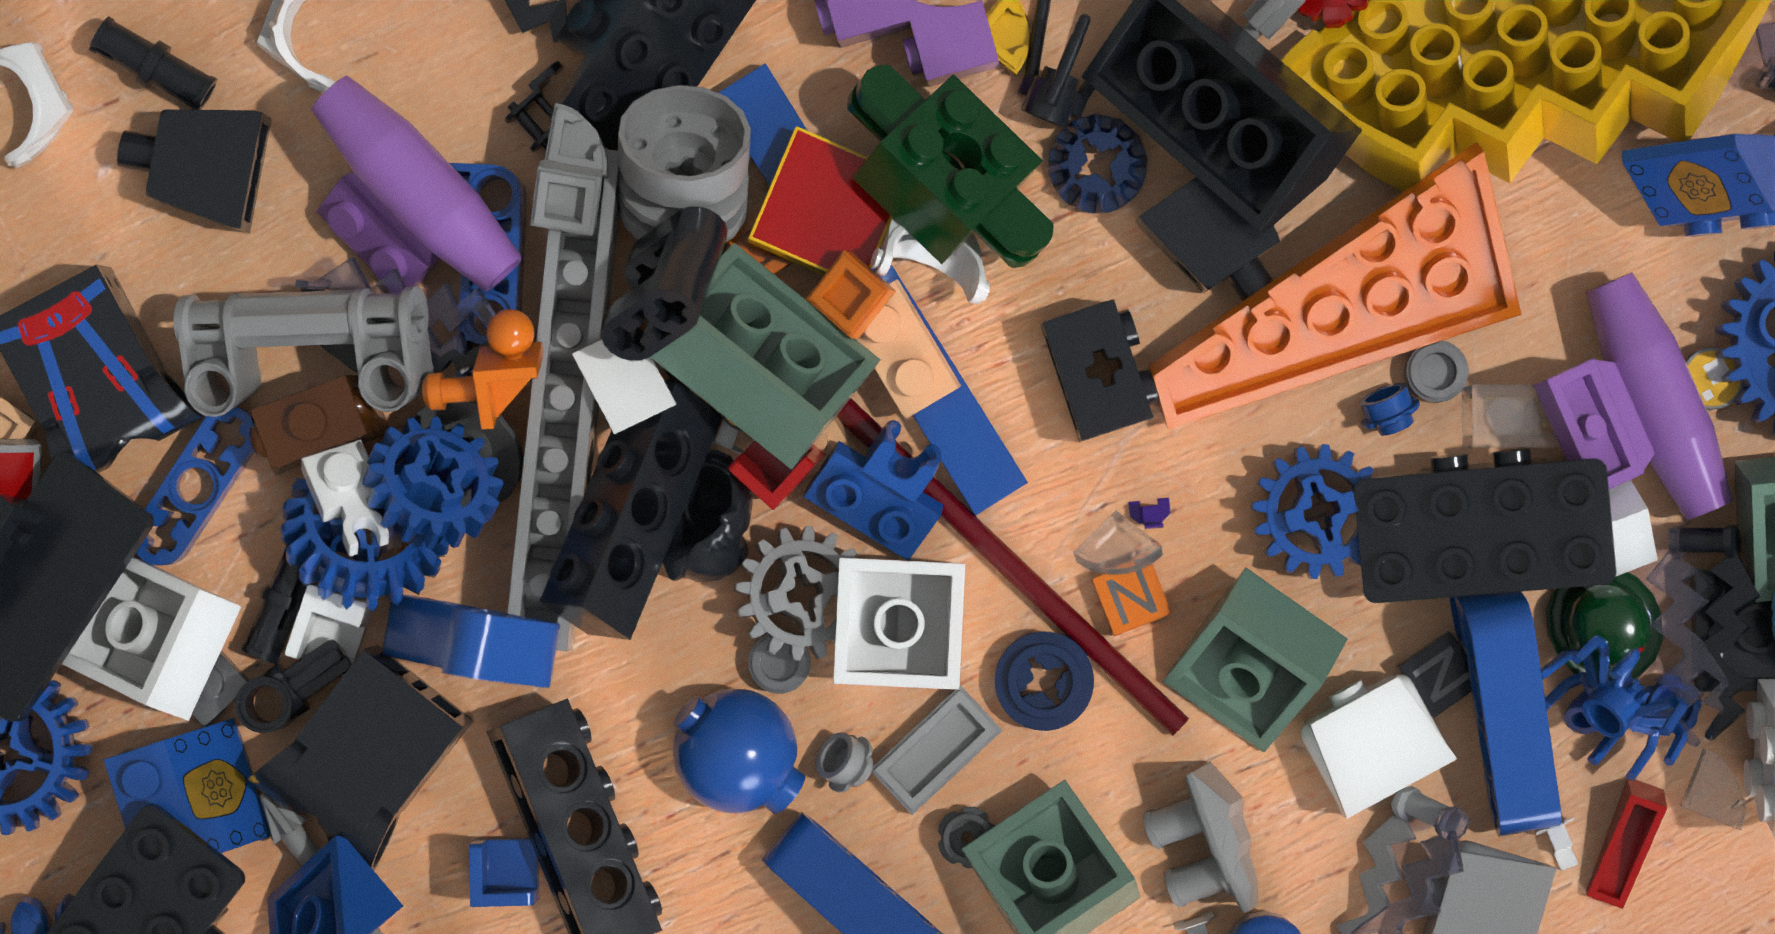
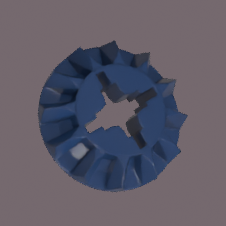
M1092 114L1070 122L1058 134L1050 150L1048 169L1056 192L1066 203L1083 212L1101 214L1120 209L1137 195L1145 180L1148 159L1140 135L1134 132L1121 119ZM1083 141H1086L1090 148L1094 147L1099 154L1107 150L1111 152L1117 147L1120 149L1121 152L1115 155V159L1108 166L1112 174L1110 178L1115 184L1111 187L1106 179L1103 180L1097 173L1089 177L1084 175L1078 180L1075 178V175L1082 171V167L1088 161L1085 154L1086 148L1082 144Z
M1040 631L1018 638L1005 650L999 659L994 682L996 694L1002 708L1014 721L1033 730L1050 731L1069 725L1085 711L1093 694L1094 673L1089 658L1077 643L1058 633ZM1033 656L1036 663H1041L1042 667L1046 670H1051L1055 667L1059 669L1064 665L1068 666L1069 669L1061 673L1062 677L1054 683L1058 691L1056 696L1061 702L1058 705H1055L1053 700L1047 698L1042 691L1036 692L1033 695L1028 693L1021 697L1020 692L1025 690L1027 684L1034 679L1033 673L1030 670L1032 666L1028 661L1030 657Z

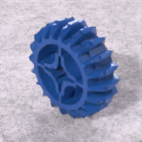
M405 459L395 465V475L401 473L403 466L406 464ZM296 479L292 486L293 498L287 499L283 505V518L286 521L281 525V541L285 545H289L286 548V560L289 566H301L299 568V580L303 586L319 581L318 595L322 601L336 591L342 593L341 604L346 610L352 606L355 597L366 598V605L373 612L378 607L379 596L386 595L397 607L403 601V587L419 595L420 591L424 589V576L435 578L441 566L439 557H445L449 550V543L444 536L439 537L434 549H427L424 535L415 533L414 537L409 541L411 543L403 551L391 558L379 561L381 555L386 551L402 548L404 541L401 539L404 527L396 523L391 527H387L389 541L387 545L381 547L373 531H371V545H368L366 542L365 530L359 529L355 531L354 534L358 540V554L351 556L354 560H350L335 553L340 552L348 555L342 539V518L339 517L323 523L305 479ZM384 507L371 508L372 510L377 511L382 516V518L384 517L386 513Z
M57 680L49 682L32 708L43 719L50 731L54 754H51L50 750L37 745L33 740L31 725L34 717L28 714L20 722L7 721L1 717L0 741L8 740V732H10V747L19 751V755L29 757L6 761L5 768V764H3L4 753L0 751V833L2 835H10L15 832L18 818L26 831L38 829L40 827L38 810L49 820L57 819L62 815V812L54 796L69 803L76 801L79 793L67 782V779L85 780L89 777L90 771L84 766L74 764L75 756L80 757L92 754L93 745L89 743L75 744L74 733L84 732L90 726L87 719L69 723L66 715L75 710L79 704L75 697L64 699L58 704L53 702L61 687ZM23 769L31 772L39 770L48 773L41 787L22 801L2 800L5 788L12 786L14 778L20 770Z

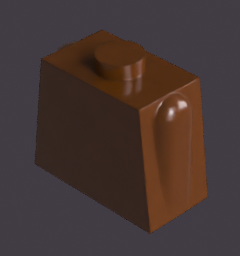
M343 375L251 409L255 424L249 431V439L255 453L261 458L268 459L272 471L275 475L300 467L301 458L361 440L362 443L384 436L389 426L384 412L368 405L361 396L358 386V375Z

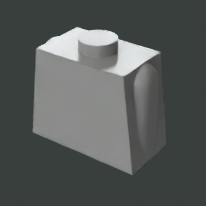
M1459 841L1454 847H1448L1440 877L1431 875L1426 884L1421 902V911L1429 914L1423 934H1537L1557 868L1547 863L1538 862L1472 841Z

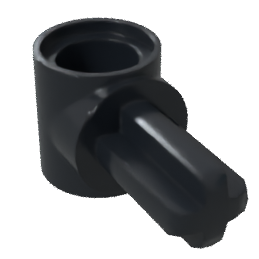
M330 639L287 669L280 663H277L259 677L249 680L241 687L235 702L239 720L245 727L258 733H269L289 726L296 718L310 709L307 699L348 671L352 665L350 658L338 642ZM263 686L276 689L283 699V710L274 721L262 719L254 708V697Z

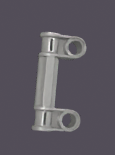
M419 286L405 287L401 293L373 294L369 288L332 291L232 293L226 300L201 301L196 295H182L177 300L174 309V332L180 348L185 382L184 391L190 405L204 416L217 417L224 415L257 392L261 384V372L258 365L256 347L354 344L359 378L358 386L361 396L368 405L384 412L399 410L420 395L424 378L429 373H434L428 335V305L424 292ZM388 365L393 366L402 374L405 382L404 388L392 381L388 372ZM216 371L222 374L228 381L230 393L219 385Z

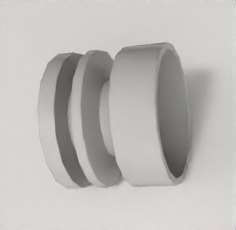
M677 85L653 90L633 101L621 117L618 134V166L620 168L618 178V212L625 229L637 240L686 207L700 206L717 213L727 226L726 242L734 238L745 223L748 205L751 128L743 110L727 96L704 87Z

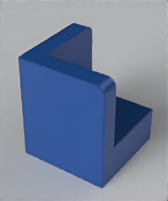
M529 837L476 839L469 844L470 907L530 906L540 899L539 860Z

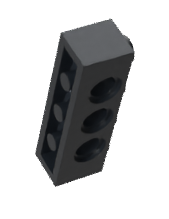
M664 380L676 405L616 434L611 430L605 447L598 457L597 466L583 499L575 511L572 525L559 556L551 568L548 582L539 600L540 603L588 635L631 640L721 423L722 417L719 412L678 381Z
M567 698L486 731L568 934H655L662 931L657 918L662 915L659 897L649 881L642 882L634 859L639 856L635 838L625 823L620 825L610 803V801L615 799L614 787L606 770L601 765L596 767L587 747V744L592 741L590 728L580 709L575 708L572 710ZM549 754L560 756L567 764L568 778L562 787L554 786L545 777L543 766ZM574 811L584 814L591 823V836L585 845L574 842L568 834L567 822ZM598 869L607 871L615 883L614 895L607 903L599 901L591 890V879Z

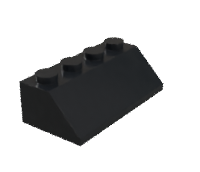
M1133 0L1081 76L1260 233L1268 231L1325 182L1362 132L1360 127L1210 0Z

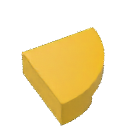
M998 0L986 16L999 63L1017 77L1028 56L1029 22H1027V15L1019 0Z

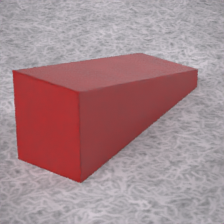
M1636 779L1633 781L1626 780L1588 884L1587 896L1622 909L1624 908L1668 808L1663 789Z

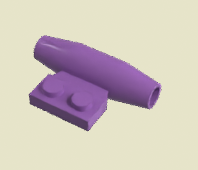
M344 76L336 81L314 103L311 111L352 169L340 178L316 212L393 293H401L405 287L419 286L440 259L485 292L498 285L519 264L522 256L481 196L407 119L349 76Z
M1633 272L1587 291L1586 294L1603 361L1593 358L1534 384V388L1566 460L1601 459L1607 466L1609 490L1644 474L1645 468L1650 464L1686 520L1704 515L1733 501L1713 422L1675 336Z

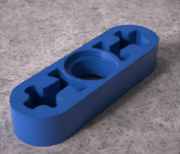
M235 407L224 415L205 417L145 508L152 514L154 519L153 526L164 527L174 514L173 511L163 509V505L168 498L179 510L195 514L196 519L191 526L185 519L178 520L170 534L177 541L176 547L173 550L161 548L157 553H154L151 550L154 539L148 534L136 552L143 561L158 566L172 565L181 561L189 553L255 452L249 439V431L255 424L250 412ZM238 418L243 422L239 428V433L246 439L241 447L236 445L226 447L218 459L230 463L229 469L224 474L215 463L198 458L196 455L202 446L208 453H214L222 440L220 433L215 431L217 425L220 422L232 424ZM192 468L204 469L213 480L211 496L200 504L189 503L180 492V480Z

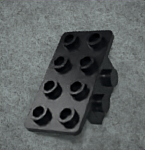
M580 0L569 11L566 23L556 36V39L575 53L584 57V60L558 96L556 103L578 111L595 127L605 147L608 150L618 151L621 117L633 101L656 89L677 85L698 87L756 0Z
M1530 448L1494 451V462L1469 464L1468 454L1442 455L1431 457V468L1421 469L1416 474L1361 479L1354 487V500L1359 510L1356 512L1364 596L1372 603L1595 586L1611 583L1616 577L1617 567L1606 464L1598 458L1546 462V458L1531 459Z
M60 453L55 456L27 500L0 494V716L7 721L20 722L27 717L154 525L153 516L149 511L72 454Z
M155 803L147 804L137 813L46 934H225L216 926L229 910L227 908L228 904L244 885L245 874L241 868L160 805Z

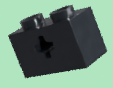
M1111 299L1041 324V329L1079 443L1153 418L1150 406L1159 403V397L1149 368L1137 369L1130 347L1140 344L1129 309L1118 312L1115 300ZM1100 351L1105 361L1116 360L1119 366V370L1111 375L1112 385L1107 387L1103 386L1100 378L1089 379L1086 374V369L1094 363L1093 354Z

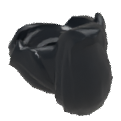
M709 450L663 560L667 576L672 581H678L683 577L695 582L722 580L739 569L744 559H748V547L742 535L748 530L753 506L752 491L728 470V466L734 461L733 458L719 450Z

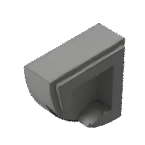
M555 103L545 160L604 170L603 177L607 178L608 157L605 145L598 131L578 111L563 104Z

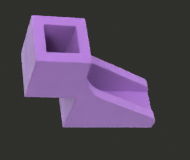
M815 0L824 35L836 33L837 40L842 48L912 28L914 36L903 39L912 75L924 72L929 87L944 83L953 74L959 79L1001 67L982 0L953 7L932 6L916 0Z

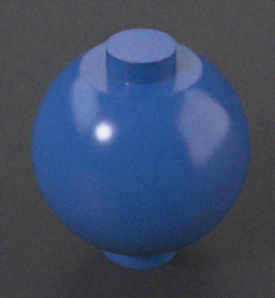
M746 689L720 690L709 694L703 699H700L698 696L692 698L675 718L674 726L678 728L673 743L675 769L684 788L703 805L716 811L735 814L750 812L763 805L773 814H777L784 810L801 790L805 781V775L793 766L798 750L793 726L783 710L766 696Z

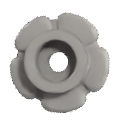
M844 732L836 733L823 743L816 759L817 772L821 777L829 781V788L835 792H846L850 786H860L868 779L873 768L872 746L865 737L857 738L855 735H848Z

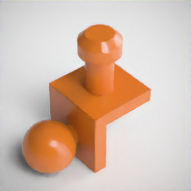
M505 309L496 313L491 318L486 332L490 346H481L479 348L473 368V376L444 378L442 372L429 373L422 382L423 401L430 410H445L447 403L477 401L481 430L494 429L498 416L530 379L538 378L544 355L543 343L533 342L534 327L531 320L519 310Z

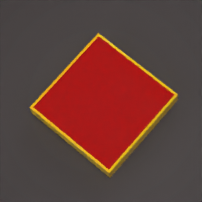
M796 126L746 242L823 276L844 250L851 251L869 268H872L870 263L873 252L876 248L880 249L892 216L852 178L868 157Z

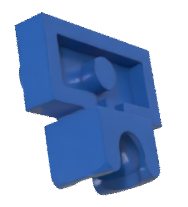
M891 420L885 424L873 441L866 456L838 441L807 485L803 497L909 561L942 514L944 504L923 492L938 469L941 451L937 445L929 444L916 457L906 458L901 456L895 449V439L900 434L901 425L898 421Z

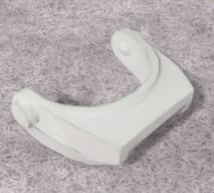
M273 0L256 42L257 45L273 59L309 83L308 87L324 93L335 81L323 74H316L304 68L293 51L291 40L293 20L306 0Z
M34 42L0 49V66L11 69L20 77L28 88L33 104V121L26 139L18 148L4 156L7 165L14 166L15 169L29 164L41 154L56 138L62 126L74 111L72 104L68 103L67 94L61 90L42 55L44 50L41 44Z
M892 217L881 249L876 248L871 258L870 265L872 268H875V274L885 276L890 268L892 258L915 260L934 267L954 279L963 288L969 303L979 304L981 301H985L990 290V282L986 281L981 250L974 234L941 264Z

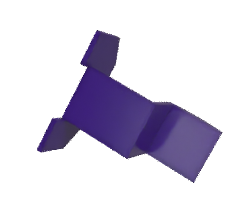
M1169 498L1158 499V505L1140 507V501L1128 502L1130 518L1139 524L1143 523L1145 530L1163 528L1164 524L1162 521L1171 513Z

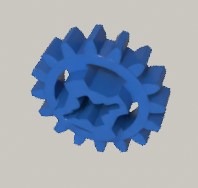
M433 416L428 428L422 429L413 417L407 419L402 433L391 426L386 430L381 444L375 443L367 461V464H369L368 469L363 477V485L373 489L368 498L367 505L369 508L384 507L386 513L380 523L384 528L391 527L396 523L404 527L402 541L408 543L417 533L424 535L427 549H434L439 537L444 536L450 546L455 548L459 547L465 533L476 538L480 535L486 521H491L500 503L497 497L503 487V480L493 477L499 461L497 457L482 458L479 453L485 443L481 437L469 443L462 438L464 425L458 423L451 432L442 430L440 418ZM404 458L406 464L403 466L401 473L395 475V464ZM471 490V501L462 507L460 502L465 492Z
M1321 444L1317 450L1316 459H1310L1303 446L1294 449V465L1290 466L1281 458H1276L1272 462L1276 473L1279 475L1275 481L1262 477L1258 479L1256 484L1268 494L1266 500L1251 502L1250 509L1264 513L1265 522L1258 524L1252 530L1254 535L1270 534L1273 541L1264 551L1267 557L1275 556L1282 551L1287 555L1283 570L1292 573L1299 566L1300 562L1306 563L1308 578L1318 579L1321 566L1324 564L1328 565L1334 577L1343 575L1344 566L1342 560L1348 558L1356 565H1361L1357 527L1351 538L1344 545H1342L1343 540L1340 530L1348 515L1359 511L1354 500V487L1356 483L1361 479L1370 478L1374 470L1370 466L1359 469L1356 472L1350 467L1354 458L1353 452L1345 451L1337 461L1331 460L1330 446ZM1319 470L1337 474L1351 486L1352 490L1340 493L1326 486ZM1295 478L1298 493L1289 509L1278 512L1280 496L1287 484ZM1313 494L1317 495L1320 502H1331L1334 513L1325 517L1326 527L1324 530H1321L1317 521H1306L1303 511L1312 507L1311 496ZM1298 530L1311 537L1319 554L1299 549L1284 534Z

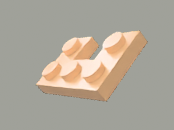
M896 279L889 283L896 292L859 339L856 340L881 359L875 370L903 417L907 419L958 389L961 384L899 280ZM837 416L814 443L826 455L806 478L818 471L838 441L852 449L856 448Z

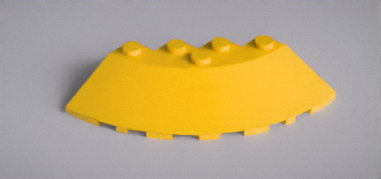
M1370 0L1365 10L1352 11L1353 19L1345 23L1341 28L1327 29L1323 27L1319 32L1315 29L1311 30L1291 48L1281 61L1362 129V132L1345 155L1379 180L1404 192L1478 142L1484 150L1489 173L1511 183L1543 138L1597 165L1631 119L1676 142L1689 141L1719 100L1772 0Z

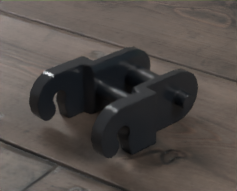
M560 61L554 62L528 85L533 92L519 105L513 101L508 106L511 112L505 118L506 123L509 124L516 120L534 140L530 147L532 152H536L542 147L545 150L547 149L550 128L544 132L526 111L537 103L552 120L554 108L543 97L541 90L550 82V78L553 75L556 76L563 70L564 66Z

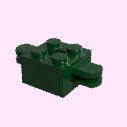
M876 65L865 72L848 96L847 109L880 143L852 178L941 264L974 233L1009 267H1024L1033 262L1053 237L1054 225L1018 189L1043 160L954 74L925 100L890 65ZM951 153L955 155L957 158H959L960 161L963 163L965 169H963L955 159H953L947 154Z

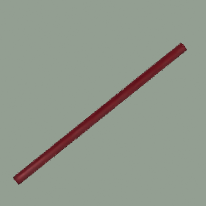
M852 398L837 415L841 423L868 448L883 429ZM895 440L896 451L901 456H904L906 458H913V456ZM933 476L923 492L944 504L940 517L1068 638L1077 643L1092 661L1168 733L1173 736L1188 721L1189 717Z

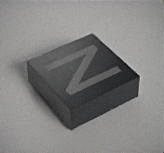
M1450 631L1444 632L1397 665L1401 674L1411 679L1430 715L1434 718L1472 692L1467 655Z

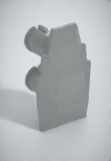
M1208 762L1186 774L1187 777L1185 779L1191 797L1156 810L1151 809L1144 812V827L1150 842L1156 849L1204 832L1212 856L1176 869H1168L1165 872V881L1169 895L1178 908L1190 902L1226 891L1234 896L1240 911L1242 910L1243 913H1246L1258 905V880L1250 858V835L1243 818V797L1214 764Z

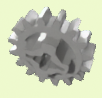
M813 526L804 527L800 540L797 541L793 540L787 528L779 530V546L776 548L762 539L756 544L758 553L762 557L760 562L744 559L740 565L746 573L751 575L750 582H741L734 585V592L748 596L749 603L736 611L737 617L753 616L756 622L747 636L751 640L764 633L769 636L770 641L767 646V653L770 655L778 652L783 645L789 646L790 658L794 662L801 660L804 647H810L813 655L818 660L826 657L825 642L827 640H830L835 645L836 618L825 628L824 624L826 622L823 611L830 597L838 595L839 558H854L857 554L853 548L844 551L840 555L833 549L837 541V535L834 533H830L821 543L815 542ZM803 553H809L822 558L830 564L835 572L825 575L808 566ZM778 559L780 563L778 566L782 576L773 591L761 594L763 578L769 567ZM795 576L797 578L800 577L804 586L814 585L817 590V596L809 600L808 606L810 611H804L800 602L790 603L787 599V592L795 588ZM780 613L795 621L798 631L801 632L802 636L783 631L768 616Z

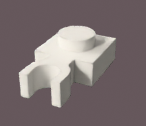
M361 440L301 458V471L323 523L339 517L343 520L342 539L349 557L358 554V540L354 533L359 529L365 528L373 531L380 547L387 545L389 541L388 529L380 524L383 519L382 516L367 505L368 498L373 489L363 485V477L369 466L367 464L369 457Z

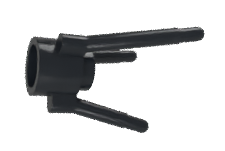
M1037 0L1026 70L1017 91L1026 96L1021 110L1039 119L1066 128L1071 115L1081 118L1087 101L1095 90L1087 81H1084L1076 92L1075 89L1079 79L1069 75L1084 41L1091 18L1088 14L1079 16L1057 69L1045 66L1040 77L1039 70L1051 0Z

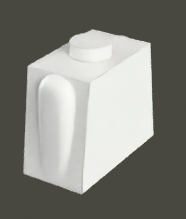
M1402 674L1389 675L1367 688L1362 680L1343 687L1328 697L1333 706L1305 721V725L1301 730V739L1334 798L1340 815L1347 819L1457 759L1442 737L1415 685L1409 677Z

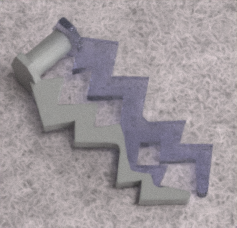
M1413 786L1397 791L1391 802L1394 814L1363 842L1376 864L1375 867L1359 874L1369 906L1368 913L1338 924L1337 928L1340 934H1372L1376 932L1378 934H1403L1402 928L1406 922L1441 913L1431 880L1464 872L1458 839L1466 833L1471 821L1467 814L1457 806L1449 807L1423 795L1419 789ZM1418 819L1435 827L1439 837L1420 841L1429 856L1428 859L1401 865L1412 897L1390 903L1382 885L1403 879L1391 845L1417 839L1408 821Z

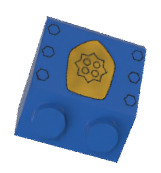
M1728 134L1622 151L1623 165L1659 226H1684L1685 237L1723 233L1722 222L1740 220L1741 230L1775 227V135Z
M236 718L104 759L125 829L144 806L155 803L164 808L220 853L271 836L258 787L248 780L253 775V771Z

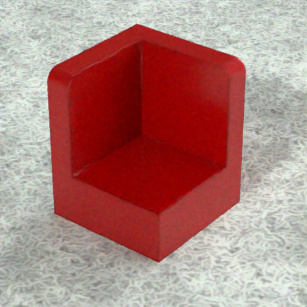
M754 440L728 466V470L767 506L775 510L825 457L826 453L813 444L791 470Z

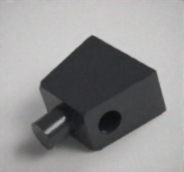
M162 110L156 136L124 130L119 142L117 164L118 167L149 172L146 196L237 231L250 233L272 119L263 112L253 110Z
M1197 177L1141 214L1136 220L1140 229L1203 293H1206L1227 278L1241 300L1244 301L1273 281L1258 256L1280 242L1274 225L1268 231L1260 233Z

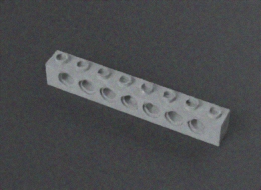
M606 150L608 176L607 178H602L596 229L593 236L548 229L536 341L543 343L544 355L538 378L532 379L508 614L559 623L560 629L556 648L558 651L573 650L575 626L540 603L539 600L548 582L551 568L559 556L572 525L575 511L580 505L591 480L599 405L572 353L602 340V328L609 312L619 219L618 178L620 168L618 166V151Z

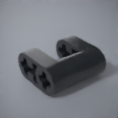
M700 206L686 207L642 236L633 245L624 272L627 283L633 289L615 301L610 307L601 333L604 346L612 354L628 361L645 360L690 331L697 324L728 234L726 223L717 213ZM644 317H646L647 323L643 331L638 326L642 324Z

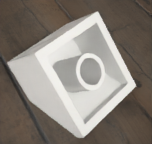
M839 558L833 684L959 690L965 564Z

